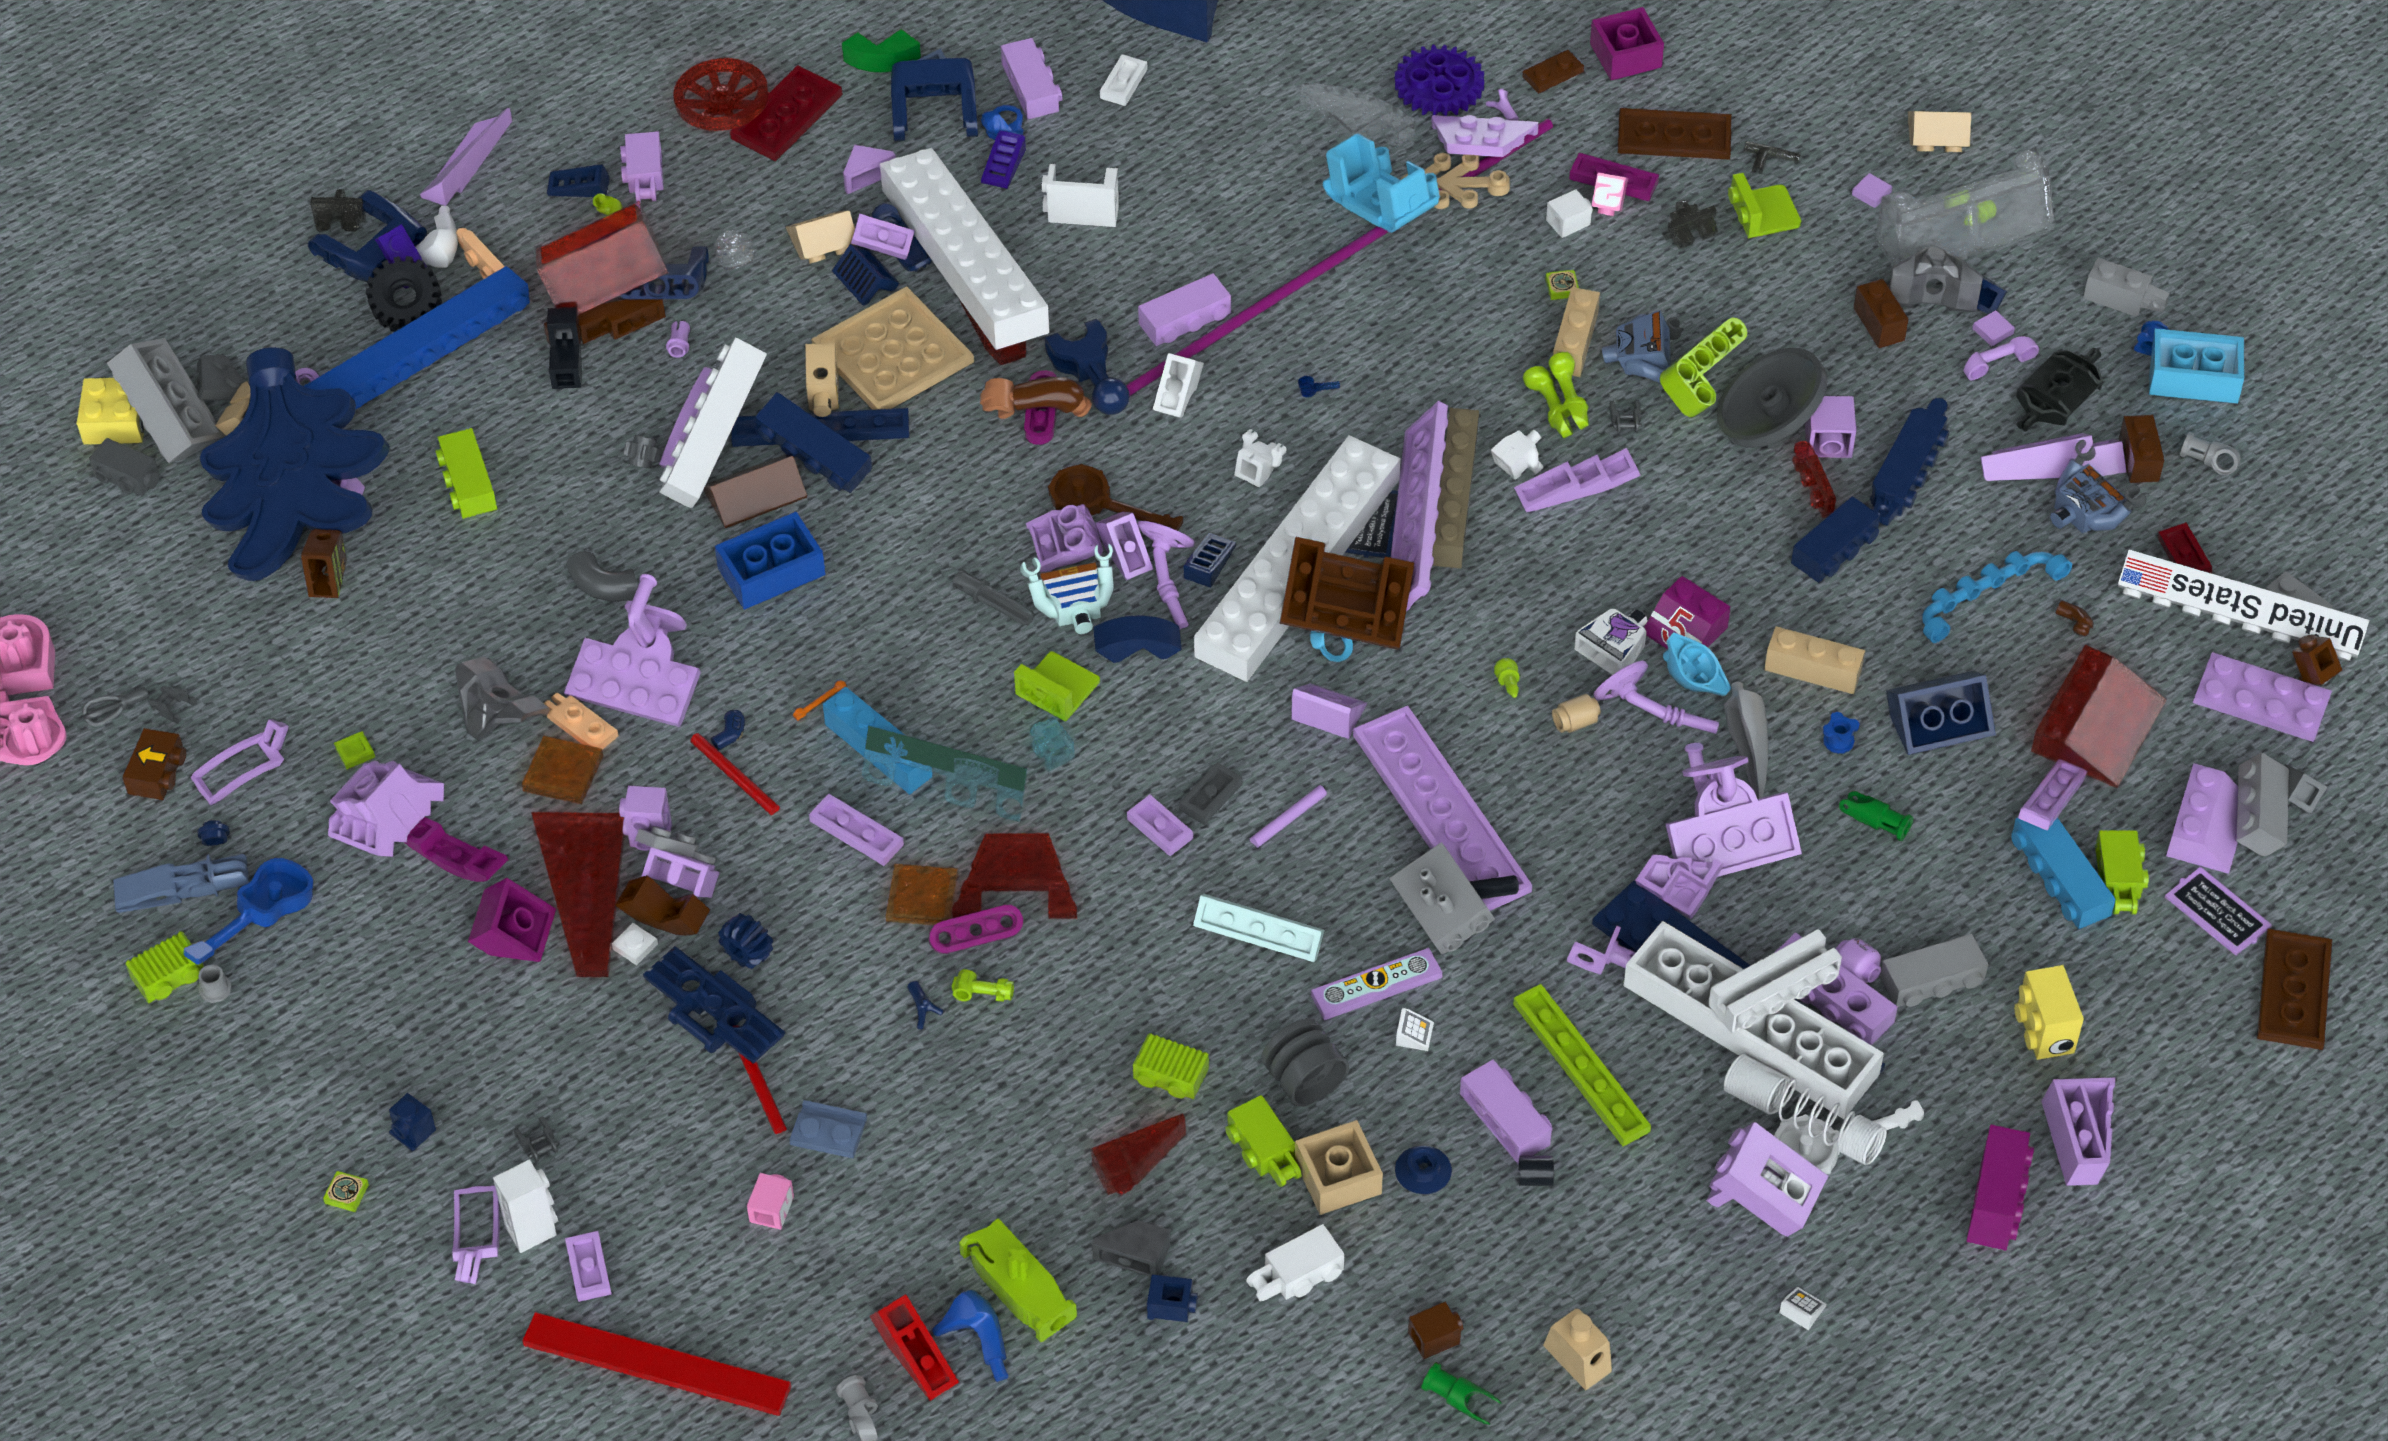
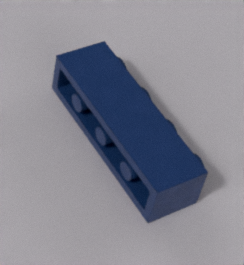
M778 392L775 393L755 417L757 433L765 441L777 443L786 455H791L794 458L797 457L803 461L804 466L810 472L822 474L827 478L828 483L839 491L844 489L851 493L872 469L871 456Z

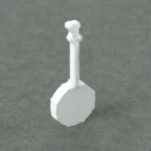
M1915 1100L1911 1102L1910 1107L1906 1109L1898 1108L1895 1114L1874 1120L1873 1122L1882 1125L1886 1130L1898 1126L1906 1128L1912 1120L1921 1121L1924 1117V1111L1920 1103ZM1805 1114L1796 1117L1797 1126L1803 1127L1809 1122L1810 1116ZM1816 1118L1811 1123V1133L1813 1135L1819 1134L1823 1130L1825 1122ZM1793 1119L1788 1122H1781L1774 1135L1822 1172L1831 1174L1838 1155H1840L1838 1142L1833 1145H1826L1823 1140V1134L1812 1138L1809 1135L1808 1127L1797 1130L1794 1127ZM1831 1126L1826 1131V1141L1828 1143L1835 1141L1839 1136V1131L1833 1130Z

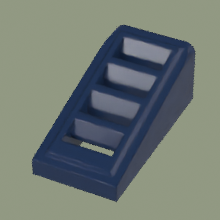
M603 164L552 171L549 176L547 195L567 197H594L599 193L607 195L610 177ZM560 180H564L563 186H559Z
M1208 533L1185 563L1184 578L1211 588L1235 549L1236 542ZM1211 543H1217L1219 545L1225 546V548L1222 549L1216 547L1214 545H1211ZM1207 550L1219 553V555L1207 552ZM1203 557L1209 558L1214 561L1212 562L1210 560L1204 559ZM1199 563L1208 566L1209 568L1200 566Z

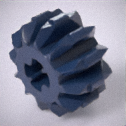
M739 913L728 920L718 932L720 936L718 941L725 948L724 953L731 957V961H737L741 967L746 966L753 969L756 965L764 962L773 950V939L767 934L768 929L763 928L761 922L755 921L751 915L745 916Z

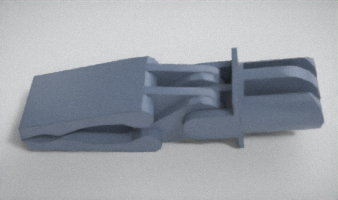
M208 854L207 860L194 862L189 865L174 866L168 863L113 879L115 910L121 913L181 903L183 898L202 897L215 894L217 897L219 896L218 891L244 886L249 883L247 856L240 854L211 860ZM159 896H167L165 899L157 900Z

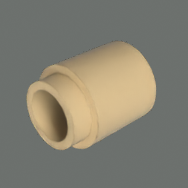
M1583 694L1558 704L1557 708L1552 710V717L1555 726L1561 733L1565 731L1571 733L1597 723L1601 710L1594 697L1591 698L1588 694Z

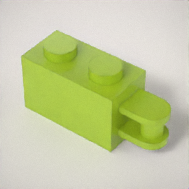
M2099 830L2095 844L2098 875L2116 899L2112 913L2118 915L2120 911H2130L2131 915H2136L2138 910L2137 899L2141 898L2143 888H2148L2149 882L2148 870L2142 867V862L2145 859L2144 843H2139L2138 832L2134 830Z
M1262 1095L1227 1112L1228 1126L1225 1127L1226 1134L1232 1144L1238 1143L1243 1150V1159L1250 1169L1255 1167L1260 1176L1270 1173L1279 1187L1285 1186L1286 1181L1293 1177L1295 1179L1302 1177L1301 1170L1295 1161V1142Z

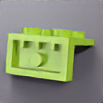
M1050 651L1035 669H1030L1020 664L1014 671L1015 694L1065 722L1100 683L1098 675L1053 651Z

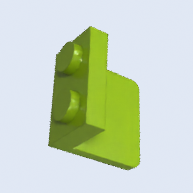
M1744 173L1733 174L1731 187L1728 188V197L1748 238L1797 229L1801 226V218L1784 185L1779 184L1751 190Z

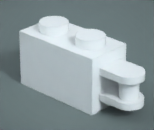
M1324 1224L1266 1253L1265 1266L1250 1274L1246 1282L1250 1287H1254L1257 1290L1256 1296L1259 1301L1267 1300L1280 1292L1286 1300L1293 1296L1302 1297L1309 1293L1314 1285L1323 1280L1325 1282L1333 1281L1341 1274L1342 1270H1344V1253Z

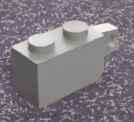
M2098 257L2088 275L2083 298L2132 316H2137L2142 308L2163 313L2170 293L2152 285L2153 276Z

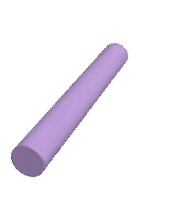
M1321 785L1317 786L1250 838V842L1257 848L1324 798L1327 795L1326 790Z

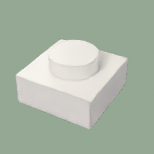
M632 923L612 943V948L635 965H638L658 945L657 938Z

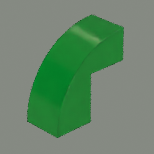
M902 29L877 46L859 32L842 43L843 61L850 66L869 72H891L892 65L897 62L921 58L920 42Z

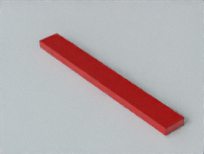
M535 1312L522 1340L525 1347L780 1416L791 1390L790 1381Z

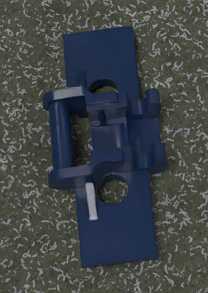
M676 946L643 973V977L677 1004L670 1011L668 1020L674 1025L679 1024L705 1045V1050L709 1053H714L726 1042L754 1064L785 1035L784 1030L755 1009L756 1000L750 992L721 970L713 976ZM694 980L700 985L694 991H686L682 988L683 984ZM691 1011H695L699 1015L704 1011L709 1013L717 1020L714 1034L710 1033L688 1014ZM743 1018L746 1020L742 1026L733 1027L737 1025Z

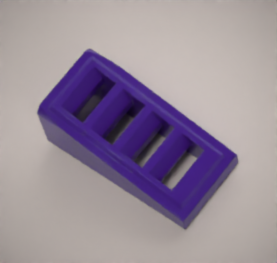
M1002 130L998 132L984 169L981 183L1008 189L1026 151L1025 137L1023 135ZM992 171L1005 174V176L992 174Z

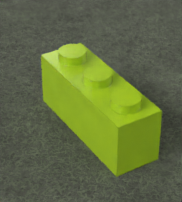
M469 428L439 436L440 449L435 450L439 467H446V470L442 471L446 488L452 487L454 491L449 493L453 509H460L463 519L497 510L494 491L473 429Z

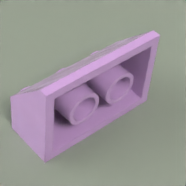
M2193 763L2166 856L2229 874L2238 844L2236 841L2238 786L2225 772Z

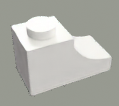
M1168 353L1153 410L1182 418L1191 395L1197 389L1204 363Z

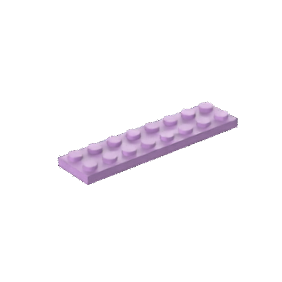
M1437 401L1405 431L1391 558L1414 563L1406 611L1421 596L1424 597L1431 587V580H1429L1430 569L1434 561L1432 551L1436 540V533H1434L1435 522L1439 514L1437 504L1441 493L1439 485L1440 476L1444 468L1442 457L1446 447V442L1444 441L1445 430L1448 426V405Z
M1408 705L1353 729V737L1430 850L1442 842L1469 881L1513 875L1517 877L1519 883L1517 894L1482 899L1489 911L1532 892L1531 882Z

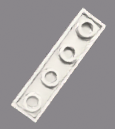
M1817 929L1711 987L1708 1006L1731 1034L1741 1028L1747 1029L1768 1013L1775 1014L1788 1002L1794 999H1802L1821 984L1827 985L1834 981L1839 975L1842 956L1835 948L1827 951L1825 948L1826 937Z

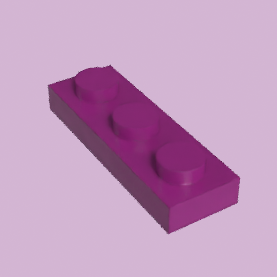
M1578 153L1569 174L1570 180L1595 186L1598 173L1626 177L1628 182L1625 195L1649 202L1659 182V174L1583 153Z

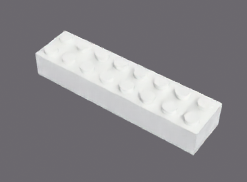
M1662 921L1626 964L1624 987L1739 1056L1746 1054L1752 1059L1754 1058L1760 1061V1063L1788 1076L1790 1082L1795 1080V1090L1801 1094L1805 1089L1810 1088L1809 1098L1816 1102L1819 1097L1824 1095L1825 1104L1823 1107L1829 1111L1835 1104L1839 1103L1840 1110L1838 1116L1845 1119L1879 1076L1884 1053L1796 1000L1788 1002L1775 1014L1768 1013L1759 1018L1751 1027L1747 1029L1741 1028L1731 1034L1708 1006L1711 987L1744 969Z

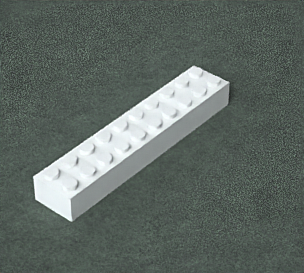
M929 148L880 163L882 191L891 204L896 207L909 229L915 230L914 236L993 347L998 350L1048 334V305L935 151Z
M1349 435L1195 634V658L1248 682L1289 627L1288 625L1279 624L1295 537L1325 543L1324 552L1343 556L1350 544L1400 480L1401 458Z

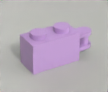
M659 131L625 134V146H620L622 163H626V166H621L623 183H628L630 193L635 192L637 203H640L642 199L657 201L656 191L663 190L662 153Z

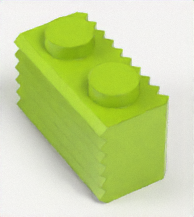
M181 931L177 935L167 938L166 941L156 944L155 947H150L148 951L145 950L143 954H138L137 957L127 960L125 963L130 978L148 1003L156 999L163 1000L172 993V990L185 983H194L199 979V972L204 967L203 962L195 964L184 956V948L192 944Z
M1149 1033L1133 1063V1079H1136L1139 1084L1147 1088L1156 1086L1165 1089L1176 1098L1188 1097L1194 1099L1209 1070V1054Z

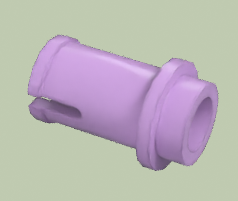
M675 321L672 324L671 337L666 343V349L669 354L676 358L683 357L689 351V343L687 341L690 326L684 321L679 322L678 330V322Z

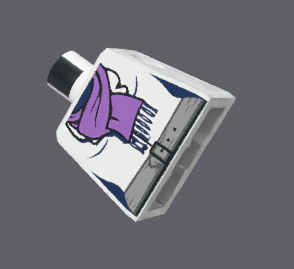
M1609 609L1576 632L1575 650L1613 675L1632 664L1645 647L1646 630L1643 626L1647 623V618L1639 610H1634L1628 616H1625L1616 609Z

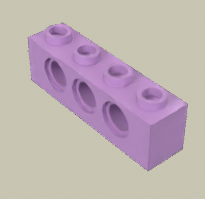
M1795 932L1777 951L1802 937ZM1841 965L1839 975L1834 981L1827 985L1821 984L1817 986L1807 996L1800 999L1805 1004L1811 1003L1821 1011L1826 1019L1833 1023L1837 1022L1848 1032L1870 1045L1894 1024L1898 1007Z

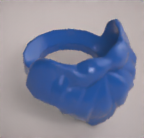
M1002 105L993 111H986L982 114L981 123L986 129V134L989 138L995 140L1000 130L1023 135L1024 130L1021 126L1023 114L1017 107ZM1009 110L1014 112L1017 118L1008 125L999 112Z

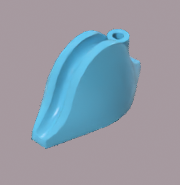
M1673 632L1667 639L1668 650L1663 653V659L1667 662V668L1672 678L1690 691L1709 692L1721 696L1727 695L1731 686L1714 653L1702 643Z

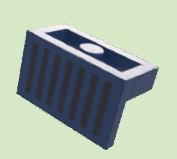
M853 244L848 246L832 270L863 306L870 302L879 288L892 292L900 284L869 249Z

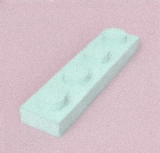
M1207 894L1200 896L1193 926L1311 962H1315L1318 957L1324 929Z

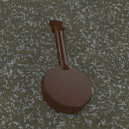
M1079 464L1058 470V473L1053 477L1048 486L1049 496L1056 510H1062L1068 505L1077 507L1084 504L1090 511L1091 516L1100 514L1102 509H1106L1115 513L1130 512L1134 514L1136 520L1161 524L1179 531L1183 524V516L1172 518L1169 514L1162 516L1112 499L1110 486H1108L1103 471L1091 466Z

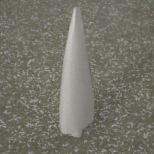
M1734 682L1731 684L1732 696L1724 704L1728 730L1740 756L1748 757L1749 762L1745 763L1744 766L1750 786L1754 790L1757 799L1763 798L1768 767V730L1765 704L1760 695L1744 690L1743 683Z

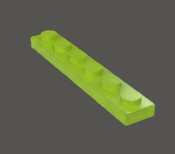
M1539 984L1514 997L1513 1005L1619 1143L1624 1147L1650 1133L1651 1124L1543 985Z

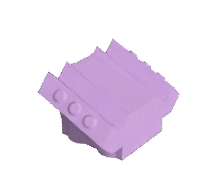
M378 761L364 763L330 800L337 810L329 818L328 836L377 856L393 857L394 842H407L408 834L425 816H431V801H443L444 783L405 769L395 761H390L386 764H381Z

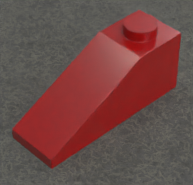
M906 1294L869 1316L888 1348L930 1401L959 1383Z

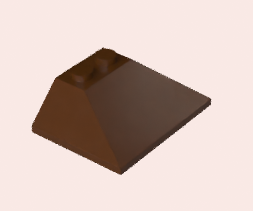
M1295 537L1279 624L1399 650L1414 563L1386 556L1381 564L1324 552L1325 543Z

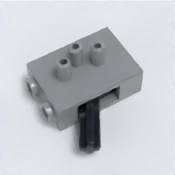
M1442 842L1389 878L1441 954L1455 951L1462 945L1463 941L1474 934L1481 933L1489 926V923L1495 920L1482 899L1515 895L1519 890L1518 879L1514 875L1469 881Z

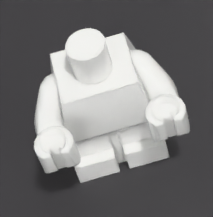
M1249 429L1242 436L1244 441L1243 448L1238 452L1234 475L1260 487L1269 478L1273 469L1280 466L1282 455L1286 453L1287 449L1284 445L1280 447V443L1275 444L1271 442L1268 445L1260 441L1253 443L1258 438V434L1255 431L1252 433V430Z
M1532 430L1527 436L1521 431H1517L1503 438L1491 449L1494 462L1514 480L1519 478L1526 468L1537 474L1543 469V465L1538 461L1539 453L1535 445L1541 439V436L1538 432Z

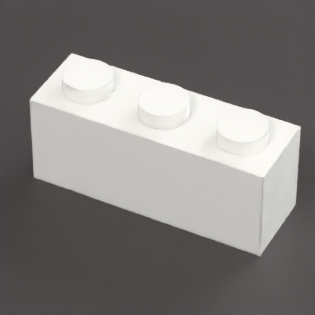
M529 1159L493 1177L505 1228L520 1253L557 1235L554 1223L558 1222V1218L552 1208L554 1201L547 1189L550 1187V1184L542 1169L536 1171Z

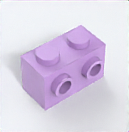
M628 786L626 798H621L619 807L620 817H624L623 835L628 836L630 847L648 851L651 848L650 846L635 841L639 829L652 831L653 826L671 831L672 820L666 788Z

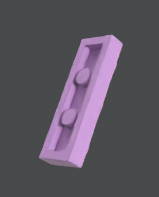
M830 794L809 814L811 823L883 866L904 845L901 836Z

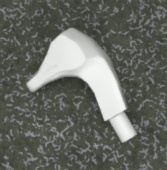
M441 206L439 214L434 217L437 229L430 232L415 248L426 265L447 268L453 262L458 246V237L455 222L450 215V208L448 206Z

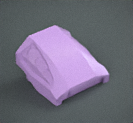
M1084 504L1077 507L1068 505L1062 510H1052L1026 523L1041 565L1040 572L1052 571L1056 568L1072 565L1095 556L1094 552L1097 544L1098 554L1102 555L1103 547L1097 526L1090 511Z

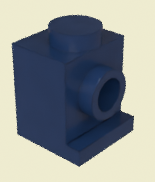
M408 1092L389 1109L392 1120V1129L389 1131V1134L412 1152L436 1130L431 1110Z
M1152 1274L1147 1300V1319L1154 1320V1318L1188 1322L1189 1313L1196 1314L1198 1293H1193L1192 1279Z

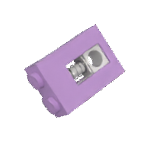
M1756 1122L1743 1129L1739 1127L1728 1141L1731 1147L1715 1166V1170L1718 1172L1710 1182L1709 1187L1712 1190L1706 1201L1713 1206L1720 1207L1734 1199L1780 1234L1788 1237L1804 1227L1828 1175Z

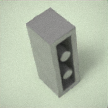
M2261 752L2239 765L2236 841L2261 856H2268L2287 845L2289 768Z
M1969 934L1883 960L1880 979L1896 1006L1906 1005L1912 1007L1921 1003L1923 999L1932 996L1942 998L1949 995L1955 989L1977 987L1982 981H1985L1988 962L1973 935Z

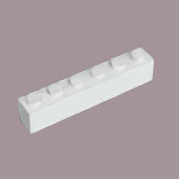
M736 337L730 346L724 344L717 357V360L721 361L718 369H712L706 380V384L709 385L707 393L701 392L695 403L694 408L698 409L695 418L690 416L682 432L687 435L683 442L680 440L677 442L671 454L675 460L672 466L667 464L659 479L664 482L659 493L684 506L692 508L702 494L767 353Z

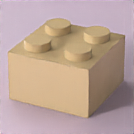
M1358 1120L1295 1141V1161L1301 1170L1302 1178L1320 1215L1382 1194L1383 1173Z

